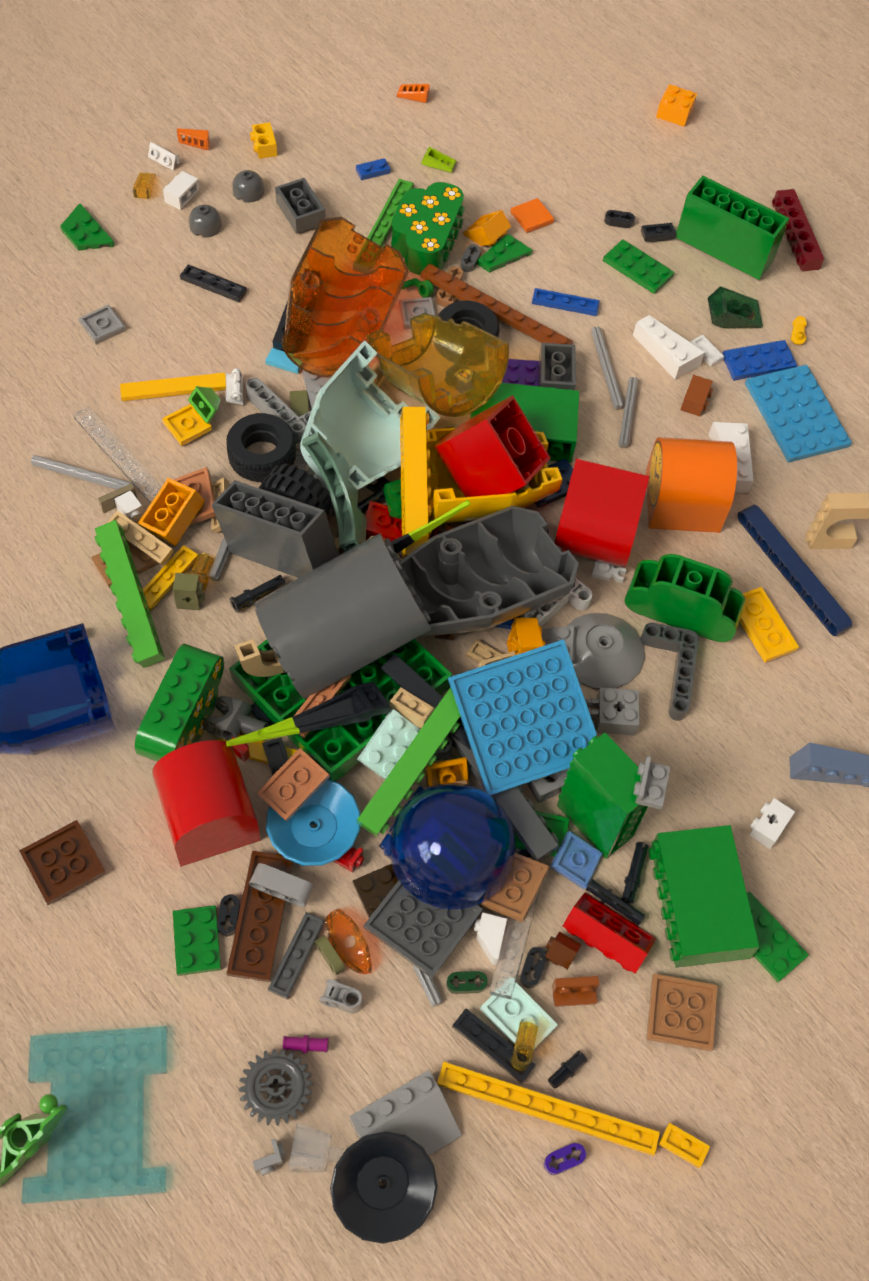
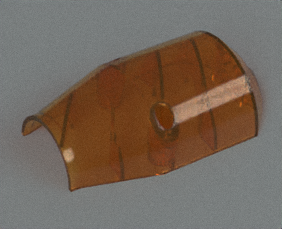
M343 217L320 219L289 284L282 347L287 357L296 366L320 377H332L364 340L370 344L384 330L409 273L400 251L386 243L381 247L354 231L356 225Z

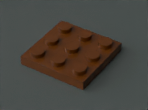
M78 820L19 850L47 905L106 874Z

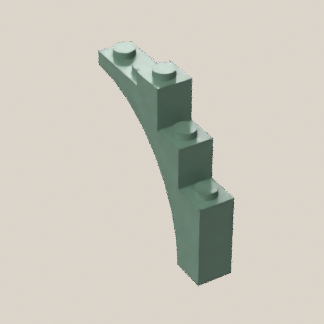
M317 432L302 439V445L311 455L329 490L338 522L339 546L346 552L366 541L367 518L357 507L358 491L348 480L349 463L340 452L335 453L321 434Z

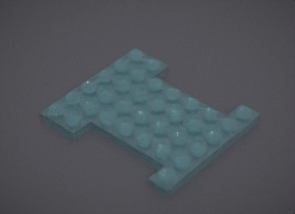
M166 1026L30 1036L28 1082L30 1084L51 1082L50 1094H53L58 1099V1107L65 1104L67 1110L48 1140L47 1176L23 1178L22 1204L166 1193V1167L143 1169L144 1075L167 1074Z

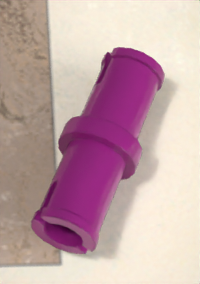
M304 1035L303 1037H283V1049L303 1051V1053H308V1051L328 1052L329 1038L309 1037V1035Z

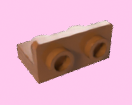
M598 976L556 978L552 984L554 1006L596 1004V989L599 986Z

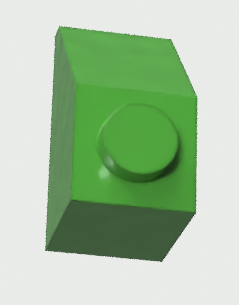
M198 386L195 387L188 399L207 424L210 423L217 412L221 400L212 388Z

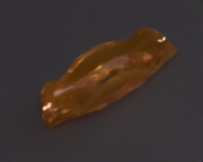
M341 909L333 910L325 919L332 947L351 970L360 974H370L372 971L371 955L362 931ZM349 935L355 938V945L351 948L345 946V939Z

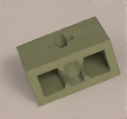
M175 573L173 593L177 609L200 611L201 603L204 604L205 592H203V582H200L199 575Z

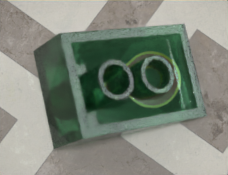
M721 286L708 297L713 325L724 329L763 327L758 300Z

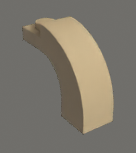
M254 639L234 645L237 656L246 673L259 677L284 673L278 661L280 657L276 655L274 650H259Z

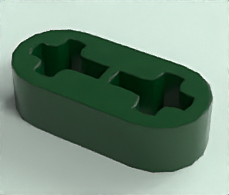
M480 971L453 972L448 976L446 986L449 992L453 994L481 993L485 990L488 980L487 976ZM475 977H479V980L483 981L480 987H476L475 983L468 982H473ZM454 978H458V982H465L459 984L458 988H455L454 984H450Z

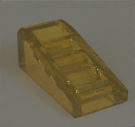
M139 172L133 186L134 198L150 199L156 177L155 174Z

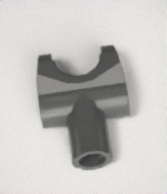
M219 696L214 703L215 707L224 716L206 717L202 723L208 733L227 741L233 737L237 738L240 732L249 734L266 728L268 725L267 722L250 717L252 707L247 702L227 696Z

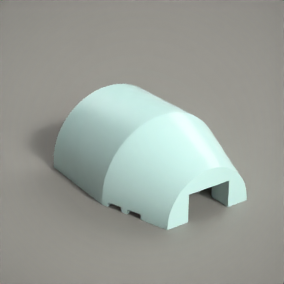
M365 340L317 393L302 437L304 439L319 432L335 453L340 452L349 463L348 480L357 490L401 466L400 415L403 407H409L404 401L396 405L373 382L378 375L368 364L376 356L377 352ZM427 405L426 413H429V424H427L426 430H430L441 417ZM301 439L300 449L305 461L317 475L322 477L311 455L302 445Z

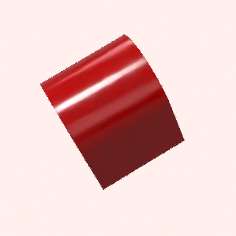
M513 395L464 422L433 445L464 497L509 494L525 486L550 459L549 454Z
M576 458L554 542L556 546H559L562 552L569 550L575 556L625 568L634 542L650 476Z
M219 740L196 742L168 753L154 765L152 775L180 867L261 841L258 821L232 746H226V742Z

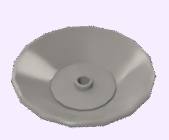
M589 613L575 618L568 625L574 626L576 629L575 660L572 664L579 683L594 689H599L600 687L615 689L628 684L639 674L644 661L643 643L636 630L623 619L607 613Z

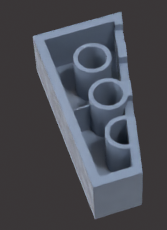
M810 742L789 757L790 779L869 787V755Z

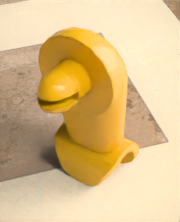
M797 316L792 322L791 341L795 345H802L806 341L805 327L807 323L805 317Z

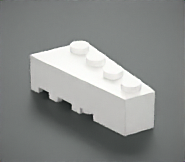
M650 315L636 322L633 336L674 379L701 366L705 354L704 351Z
M713 422L708 434L710 440L731 441L736 448L737 479L735 493H749L754 480L748 424Z

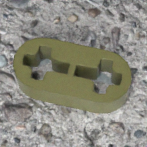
M323 935L315 940L318 950L333 973L338 975L344 971L345 966L326 936Z

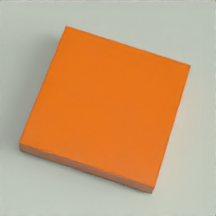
M538 198L512 207L510 210L526 233L554 223L553 216Z

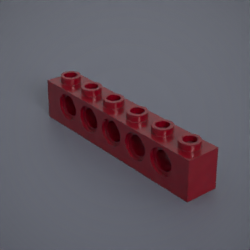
M795 189L776 191L775 197L772 199V205L775 207L776 212L789 218L785 233L787 241L791 245L792 253L796 257L797 265H799L801 272L820 270L824 256Z

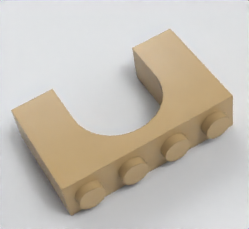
M828 493L824 501H822L819 511L816 512L809 530L805 533V540L808 542L809 549H851L857 540L854 524L834 523L845 519H869V493Z

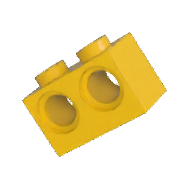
M270 122L252 125L250 139L251 142H254L253 149L254 153L257 152L258 158L277 156V144Z

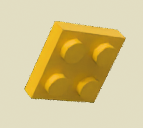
M191 404L162 418L163 424L181 446L212 431L211 425L203 420Z

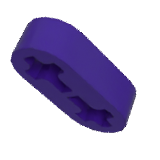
M578 1143L567 1145L548 1154L544 1160V1168L551 1175L563 1173L583 1163L586 1158V1151ZM573 1148L576 1152L580 1151L581 1153L578 1161L575 1158L567 1160L566 1156L572 1153ZM552 1157L554 1160L562 1158L564 1161L558 1165V1170L555 1167L549 1166Z

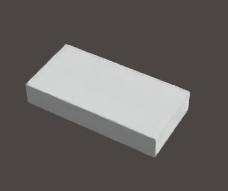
M704 335L690 341V343L705 352L703 360L710 367L723 361L724 355Z

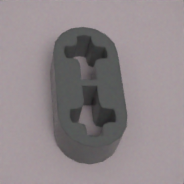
M469 245L465 250L460 263V268L463 271L471 272L477 265V260L481 256V248L478 245Z

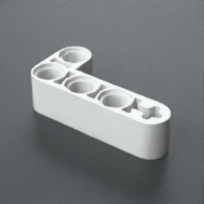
M575 578L572 589L566 597L525 613L524 618H537L539 626L542 627L567 603H570L577 610L584 611L590 606L592 591Z

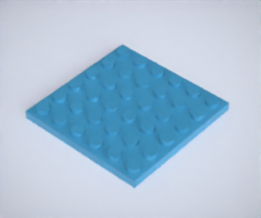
M564 639L447 678L487 796L570 768L569 764L573 760L572 755L581 747L583 749L587 747L588 742L597 735Z

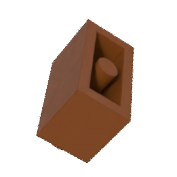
M693 374L680 410L700 417L702 410L706 411L709 401L706 399L711 398L714 390L711 388L713 381Z

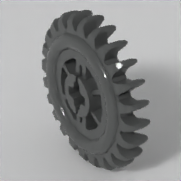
M273 1049L272 1055L264 1051V1058L256 1055V1063L248 1062L251 1069L243 1070L247 1077L239 1079L241 1083L245 1084V1086L238 1089L239 1092L245 1093L240 1098V1101H248L244 1106V1110L252 1108L250 1117L252 1118L258 1113V1122L260 1123L265 1117L268 1126L272 1119H275L276 1125L279 1126L281 1118L288 1124L289 1115L296 1120V1110L304 1113V1108L301 1104H310L305 1096L313 1095V1092L307 1089V1087L313 1086L314 1083L306 1080L312 1076V1073L304 1072L308 1065H299L302 1061L301 1057L293 1060L294 1052L286 1056L285 1049L281 1051L280 1055L277 1054L276 1049ZM273 1070H281V1071H282L281 1074H280V1076H279V1075H273V1076H271V1075L269 1074V1072H270V1071H273ZM284 1073H287L292 1080L285 1081L283 1078ZM267 1074V1076H268L267 1082H266V1083H260V1081L262 1080L263 1076ZM275 1083H279L280 1088L278 1092L273 1090ZM292 1090L290 1096L285 1099L286 1091ZM267 1092L268 1100H264L260 1093ZM282 1098L283 1100L280 1103H270L272 1099L278 1100Z

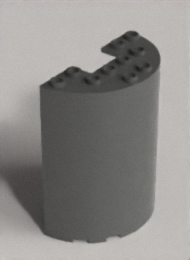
M381 533L254 603L257 608L255 611L259 623L271 648L280 657L278 658L280 665L285 673H288L292 684L303 699L431 630L428 623L431 621L430 616L426 610L422 611L423 603L413 586H408L407 582L410 580L402 568L401 560L394 551L390 539H385Z

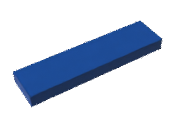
M535 288L532 304L597 316L600 300Z

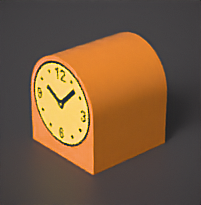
M657 437L646 468V476H650L647 485L649 529L721 532L732 506L736 488L737 454L733 442Z

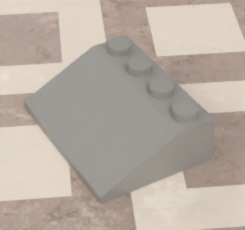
M430 1070L349 1117V1121L359 1139L365 1135L384 1131L403 1134L421 1145L428 1156L462 1136ZM385 1179L381 1180L382 1184L386 1182Z

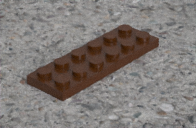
M252 851L226 974L231 977L270 982L286 901L253 888L249 885V882L258 863L291 874L293 861L285 859L279 854Z

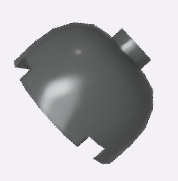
M244 170L234 177L232 188L236 199L239 200L240 198L243 199V202L250 203L261 199V195H264L263 179L255 171Z
M203 204L194 207L189 215L190 231L196 236L197 234L202 235L203 238L218 234L220 227H222L219 212L210 205Z

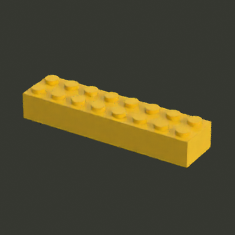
M403 407L400 415L402 536L428 524L429 516H431V505H428L431 488L427 486L428 479H430V468H427L428 461L430 460V450H426L427 443H429V431H426L427 424H429V413H426V407ZM431 531L402 550V559L427 542Z

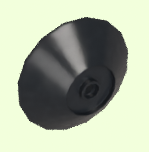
M387 1131L365 1135L346 1148L334 1167L330 1186L333 1210L345 1229L362 1240L381 1244L405 1239L419 1229L434 1208L438 1189L435 1166L425 1149L406 1135ZM382 1179H385L387 1181L386 1185L380 1186L378 1184L379 1181Z

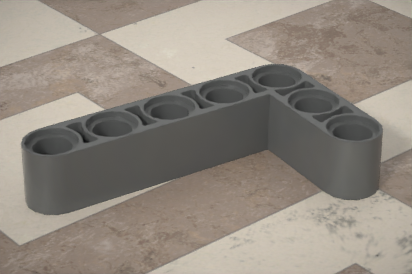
M647 623L641 635V641L644 645L677 652L668 712L673 720H683L690 707L699 640L698 635L692 630L658 623Z

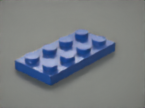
M785 340L725 350L722 353L733 381L797 367V363Z

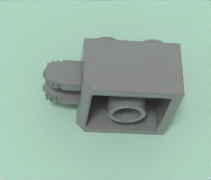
M600 687L597 699H585L587 707L597 708V710H589L591 719H597V732L636 735L639 728V690Z

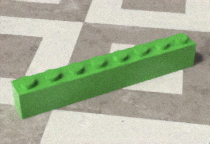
M113 520L95 528V541L102 550L100 557L107 566L105 572L112 582L110 588L113 595L117 598V602H115L116 607L123 616L121 623L124 629H127L128 635L126 639L133 648L132 657L134 662L145 668L165 660L123 527L116 520Z
M451 687L358 817L356 823L377 837L379 833L384 834L390 826L388 823L390 817L397 816L402 808L399 806L402 800H408L414 791L411 787L415 782L420 783L425 776L423 772L427 765L429 767L432 766L437 758L435 756L437 750H443L449 741L446 737L450 732L454 734L460 723L457 721L460 718V714Z

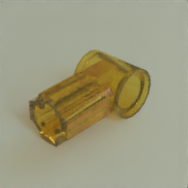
M206 553L198 554L192 570H189L187 573L199 575L200 582H203V591L207 587L208 574L214 562V558Z
M519 1023L511 1057L512 1066L517 1070H526L532 1062L539 1027L534 1023ZM517 1054H525L527 1057V1061H519L517 1058Z

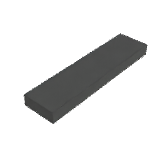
M305 912L268 987L269 992L288 1000L314 947L315 940H317L325 924L324 919Z

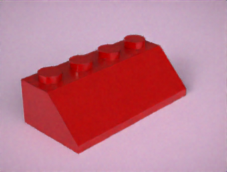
M585 892L574 905L562 925L568 933L578 936L588 946L595 947L606 958L615 960L625 970L632 971L635 974L656 940V937Z

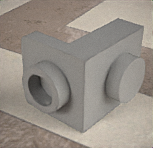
M276 1139L271 1140L274 1154L252 1161L256 1174L261 1173V1176L274 1172L275 1167L283 1165L281 1158L286 1156L282 1143L277 1144Z

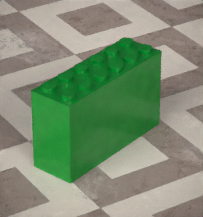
M702 175L686 196L676 238L760 280L775 259L789 218Z
M474 380L470 419L513 395L534 431L544 432L548 442L547 453L550 456L549 461H560L566 458L569 463H572L577 443L579 391Z
M603 733L600 737L598 735L594 736L588 742L587 747L584 749L582 747L579 748L572 755L573 760L569 764L570 769L567 771V777L564 779L565 783L561 788L562 792L558 796L557 807L589 842L603 853L602 856L607 859L636 835L649 807L635 803L637 795H634L633 791L636 781L640 782L641 775H637L638 766L606 733Z
M731 825L657 833L654 841H652L651 848H649V857L654 862L653 877L654 880L658 881L657 897L662 901L661 916L663 920H666L665 936L667 941L670 940L671 948L669 949L671 961H674L675 968L750 959L758 950L759 943Z

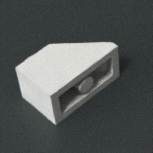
M482 912L481 919H477L474 926V931L477 932L476 940L491 964L496 965L507 918Z

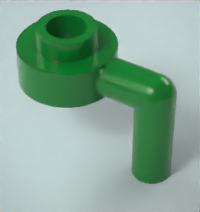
M413 278L400 284L401 289L415 285L418 287L419 294L423 298L433 295L434 286L428 280L420 281L417 278Z

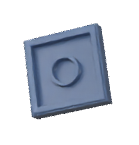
M568 831L550 867L582 889H585L603 853L571 831Z

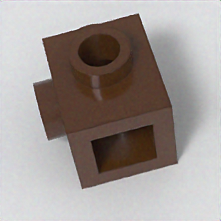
M559 931L555 938L551 936L546 945V948L549 950L545 957L553 964L560 965L568 970L582 944Z

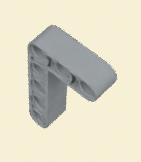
M248 379L246 382L247 398L262 413L275 415L287 422L294 432L295 443H301L311 411L298 417L260 379Z

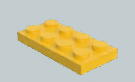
M762 586L742 593L746 602L739 622L764 663L797 651L799 648L798 644Z

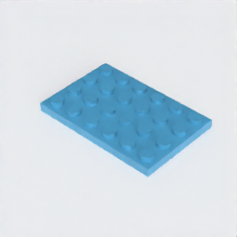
M808 365L746 379L745 385L788 463L851 446L850 438Z

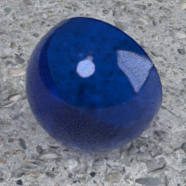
M442 783L431 787L427 786L426 789L418 786L411 799L397 815L393 826L389 830L391 835L386 834L379 845L384 850V855L391 859L393 870L401 884L414 897L426 904L442 909H464L483 903L496 894L504 885L513 867L516 842L508 815L491 795L468 784Z

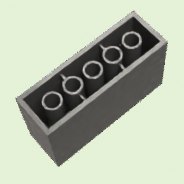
M236 480L211 504L231 554L297 578L339 556L325 510Z

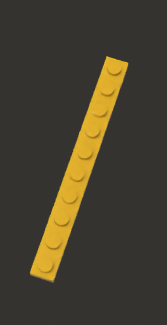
M443 1062L437 1081V1085L651 1156L655 1155L660 1134L658 1131L450 1063Z

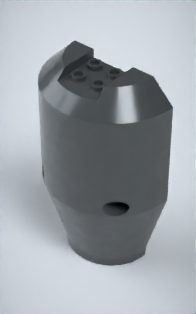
M516 506L507 507L438 534L401 560L402 568L410 580L407 582L408 586H413L423 603L422 611L426 610L431 618V621L428 622L431 630L418 637L484 631L566 597L572 589L579 563L569 550L562 553L560 547L556 546L552 541L550 534L547 533L548 523L539 512Z

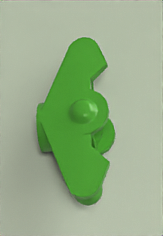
M46 1094L39 1101L41 1111L50 1114H32L21 1119V1114L17 1113L7 1119L0 1127V1139L3 1138L0 1187L49 1141L51 1134L65 1114L67 1107L65 1104L58 1107V1099L53 1094Z

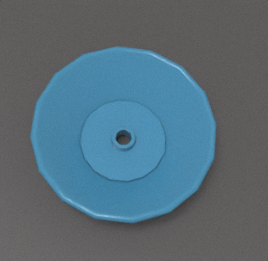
M328 779L288 822L269 806L266 817V831L272 846L285 859L303 866H322L340 859L353 847L360 832V825L356 821L361 812L354 796L340 783ZM317 824V827L311 828L310 825Z

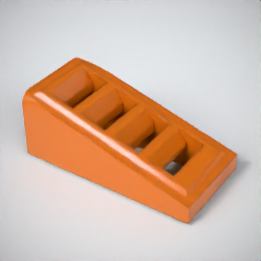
M401 84L397 97L426 103L430 93V84Z
M177 128L178 143L209 150V130Z

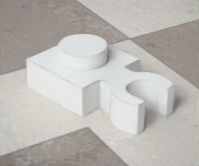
M596 561L592 577L608 582L610 578H614L616 582L623 583L624 577L618 574L625 575L626 569L622 567L616 569L613 568L614 565Z

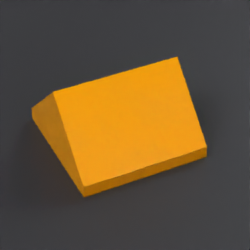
M466 757L433 763L431 767L427 765L423 770L427 787L466 780L468 784Z

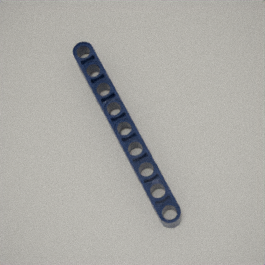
M754 504L739 511L737 517L741 525L828 632L833 636H838L852 628V621L847 613L761 509Z

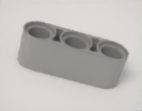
M258 863L249 882V885L257 890L301 907L306 906L314 888V885L306 880L262 863Z

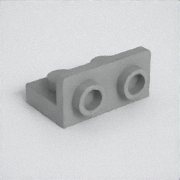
M647 756L644 763L640 762L637 775H641L640 782L636 781L633 794L637 795L635 803L661 810L664 803L670 767L650 762L651 757Z

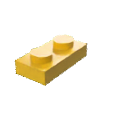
M671 1123L667 1124L658 1144L697 1168H701L710 1148L709 1145Z

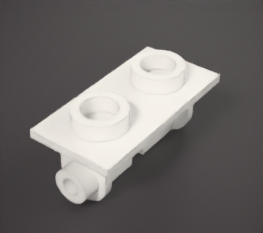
M150 142L148 157L171 170H174L175 164L181 162L178 155Z
M236 368L233 369L231 374L226 373V402L243 405L242 372Z

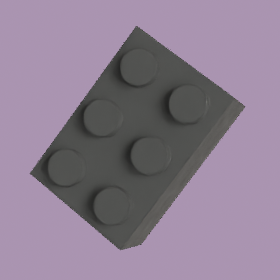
M305 178L275 187L276 203L296 234L326 224L325 208Z
M541 343L539 353V387L575 390V345Z

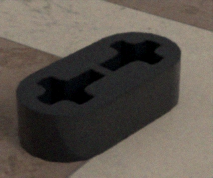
M608 210L604 218V222L607 225L620 228H631L635 221V216L632 213L617 210Z
M232 894L222 898L217 921L219 933L226 937L235 933L240 911V901L238 897ZM229 901H233L234 905H236L232 906L231 913H228V908L225 905L229 904ZM227 918H230V924L233 927L225 930L222 925H225Z
M540 947L531 948L527 954L520 975V982L526 988H534L540 980L546 962V952ZM535 953L540 954V959L538 960L537 964L533 965L532 963L534 957L532 956H534ZM530 969L534 970V979L528 982L527 977L524 975H528Z

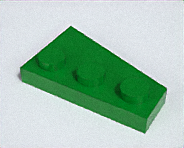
M507 234L477 260V265L490 273L506 266L508 262L513 260L516 262L522 256L526 255L528 257L532 255L533 250Z

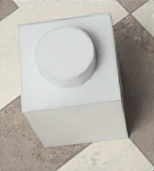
M131 490L114 499L117 510L133 522L138 521L144 515L142 505Z

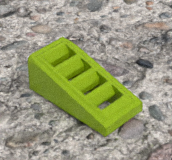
M428 147L421 164L451 173L457 160L432 147Z

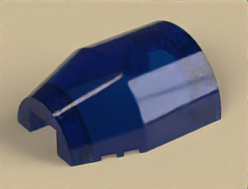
M84 623L0 648V754L35 756L116 730L111 708Z

